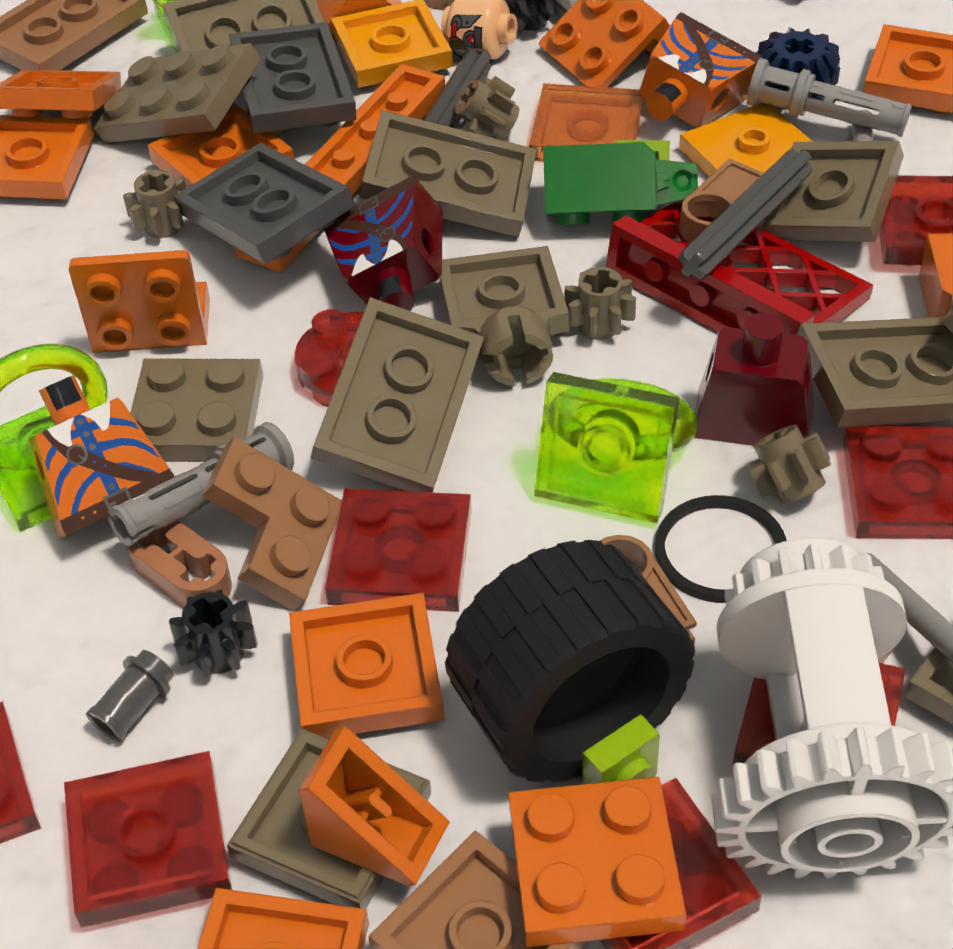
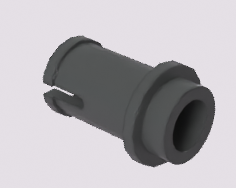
M142 650L137 657L127 656L123 661L125 669L123 673L110 686L96 705L86 712L88 720L100 732L114 741L120 742L126 736L128 729L156 697L165 698L170 693L171 689L168 683L174 677V673L161 658L150 651Z

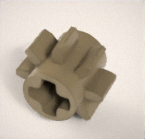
M497 76L492 80L485 77L483 82L477 79L470 81L461 92L455 105V112L464 119L459 129L491 138L493 136L499 140L504 138L511 131L519 116V106L510 99L516 89Z
M152 170L138 176L134 182L135 192L123 194L127 215L131 217L133 229L138 231L144 228L146 234L154 238L171 237L183 229V215H181L179 206L176 204L173 196L186 189L185 180L183 178L175 180L171 173L163 170Z
M590 268L579 273L578 286L570 285L564 288V298L569 311V327L578 326L579 330L589 338L607 339L614 335L621 334V320H635L636 297L632 295V281L630 279L622 280L621 275L611 268Z
M796 424L790 425L765 436L753 445L759 459L749 463L750 469L748 471L762 497L776 491L782 504H788L811 495L825 485L826 481L820 470L831 465L829 461L831 458L817 432L803 438Z

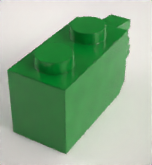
M644 142L543 146L546 216L557 215L558 226L590 224V214L612 213V223L624 216L641 222L645 219V212L657 210V205L683 201L698 188L697 164L655 159V152Z

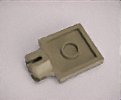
M548 246L443 259L442 274L438 281L448 324L484 336L480 353L485 370L497 382L508 386H515L512 369L522 368L526 385L542 377L553 360L551 349L553 344L550 336L570 332L569 311Z

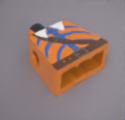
M680 12L649 58L640 93L646 99L648 112L655 119L667 120L675 115L694 127H700L710 123L747 99L754 69L758 60L763 57Z
M74 375L39 390L55 426L30 437L29 443L53 527L58 537H67L111 516L108 513L111 507L133 499L175 477L119 398L90 409Z

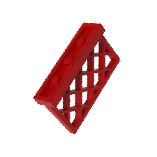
M683 201L673 202L641 222L624 216L612 223L605 267L617 271L621 275L622 280L630 279L633 287L716 332L725 327L744 329L745 321L749 316L758 312H767L776 315L782 320L784 326L783 334L797 335L801 324L840 322L870 299L874 286L759 227H756L742 241L748 245H738L704 279H698L694 275L686 277L681 272L683 264L679 260L680 252L688 245L687 241L679 233ZM697 217L698 219L707 222H713L715 220L711 217ZM732 263H758L759 268L733 267ZM772 264H787L795 269H773ZM779 286L804 287L806 293L781 292ZM819 288H834L844 294L821 293Z

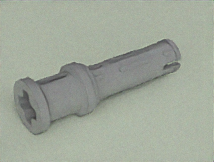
M760 58L758 60L748 90V105L755 106L758 102L777 106L788 109L790 116L794 117L804 116L805 112H810L903 137L912 104H904L862 91L816 81V75L811 74L810 70L803 69L800 73L769 66L767 59ZM774 84L785 88H789L790 90L783 91L768 87V85ZM811 95L825 97L823 101L813 99ZM840 101L879 111V114L875 115L836 105L835 102Z
M269 422L260 424L253 430L252 436L242 440L288 469L293 470L294 454L285 434L276 425ZM222 443L214 447L207 456V460L199 466L183 472L133 499L111 507L108 510V513L111 515L108 519L119 541L125 546H131L160 528L166 527L211 503L202 494L221 452L227 444Z

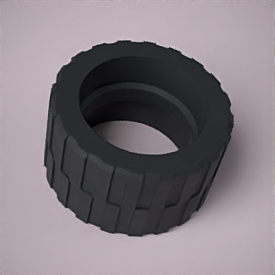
M574 540L558 543L557 546L548 549L542 548L529 554L528 557L518 563L511 564L474 596L472 603L467 609L463 610L455 624L456 629L449 637L446 647L448 657L445 660L446 673L450 677V683L509 771L517 777H525L527 781L540 783L544 781L561 782L567 781L569 778L582 776L583 752L640 714L654 728L661 725L671 714L675 704L682 698L695 663L692 660L695 654L694 643L689 637L688 631L628 557L612 544L604 545L601 541L584 540L583 542H576Z

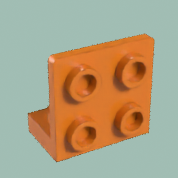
M577 0L539 41V46L595 95H600L642 50L651 56L670 24L664 16L643 0Z
M163 251L70 259L68 270L92 353L207 345L210 306L207 282H195L188 251Z

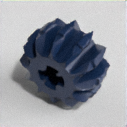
M789 27L785 34L770 32L768 40L759 42L756 53L762 56L763 59H767L769 66L800 73L803 69L810 70L811 74L816 75V81L832 85L838 84L840 75L839 46L829 42L828 35L811 34L810 28L801 32ZM774 84L768 85V87L783 91L790 90L789 88H785ZM811 95L813 99L821 101L825 99V97Z

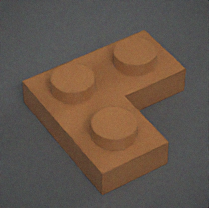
M234 436L223 448L202 496L258 529L237 580L288 609L295 611L307 599L343 501Z

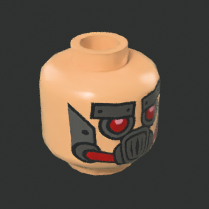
M454 0L444 10L441 32L454 55L463 58L468 49L474 48L479 53L483 50L489 52L491 56L489 60L492 61L500 58L506 51L508 44H512L515 41L517 19L514 14H510L505 0Z

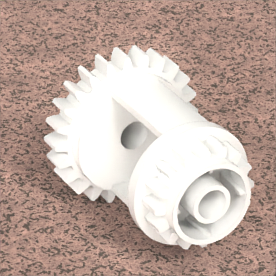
M799 538L777 543L761 550L744 564L740 573H735L732 576L733 588L725 590L726 606L718 617L716 630L720 653L725 661L742 673L766 680L775 741L756 751L745 763H735L733 765L734 777L718 779L719 792L711 794L718 847L726 848V856L729 859L742 857L743 867L745 868L765 864L766 872L770 875L779 873L787 868H793L795 878H802L812 871L823 872L825 878H833L838 872L853 871L857 875H864L867 869L877 866L894 869L896 868L895 860L900 857L915 860L924 859V847L938 849L949 847L947 836H953V751L951 742L946 740L931 744L928 734L925 732L915 733L911 730L891 725L878 663L879 659L896 647L906 631L907 617L900 593L892 584L885 580L881 566L873 567L871 555L867 553L860 554L852 546L838 540Z

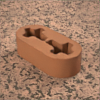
M180 521L162 527L135 544L126 546L133 569L182 607H185L187 603L186 598L190 596L195 597L201 593L223 590L225 596L229 597L233 585L226 556L218 548ZM168 543L170 553L168 554L160 547ZM187 570L191 571L197 577L190 581ZM212 574V578L207 581L204 580Z

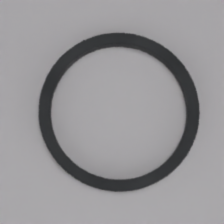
M725 495L694 498L675 507L662 520L655 539L656 560L671 584L682 592L700 600L726 603L724 595L726 589H714L696 584L685 578L673 567L665 550V540L671 528L679 520L691 513L705 509L721 508L735 510L756 519L770 532L775 544L787 541L780 524L770 513L750 501Z

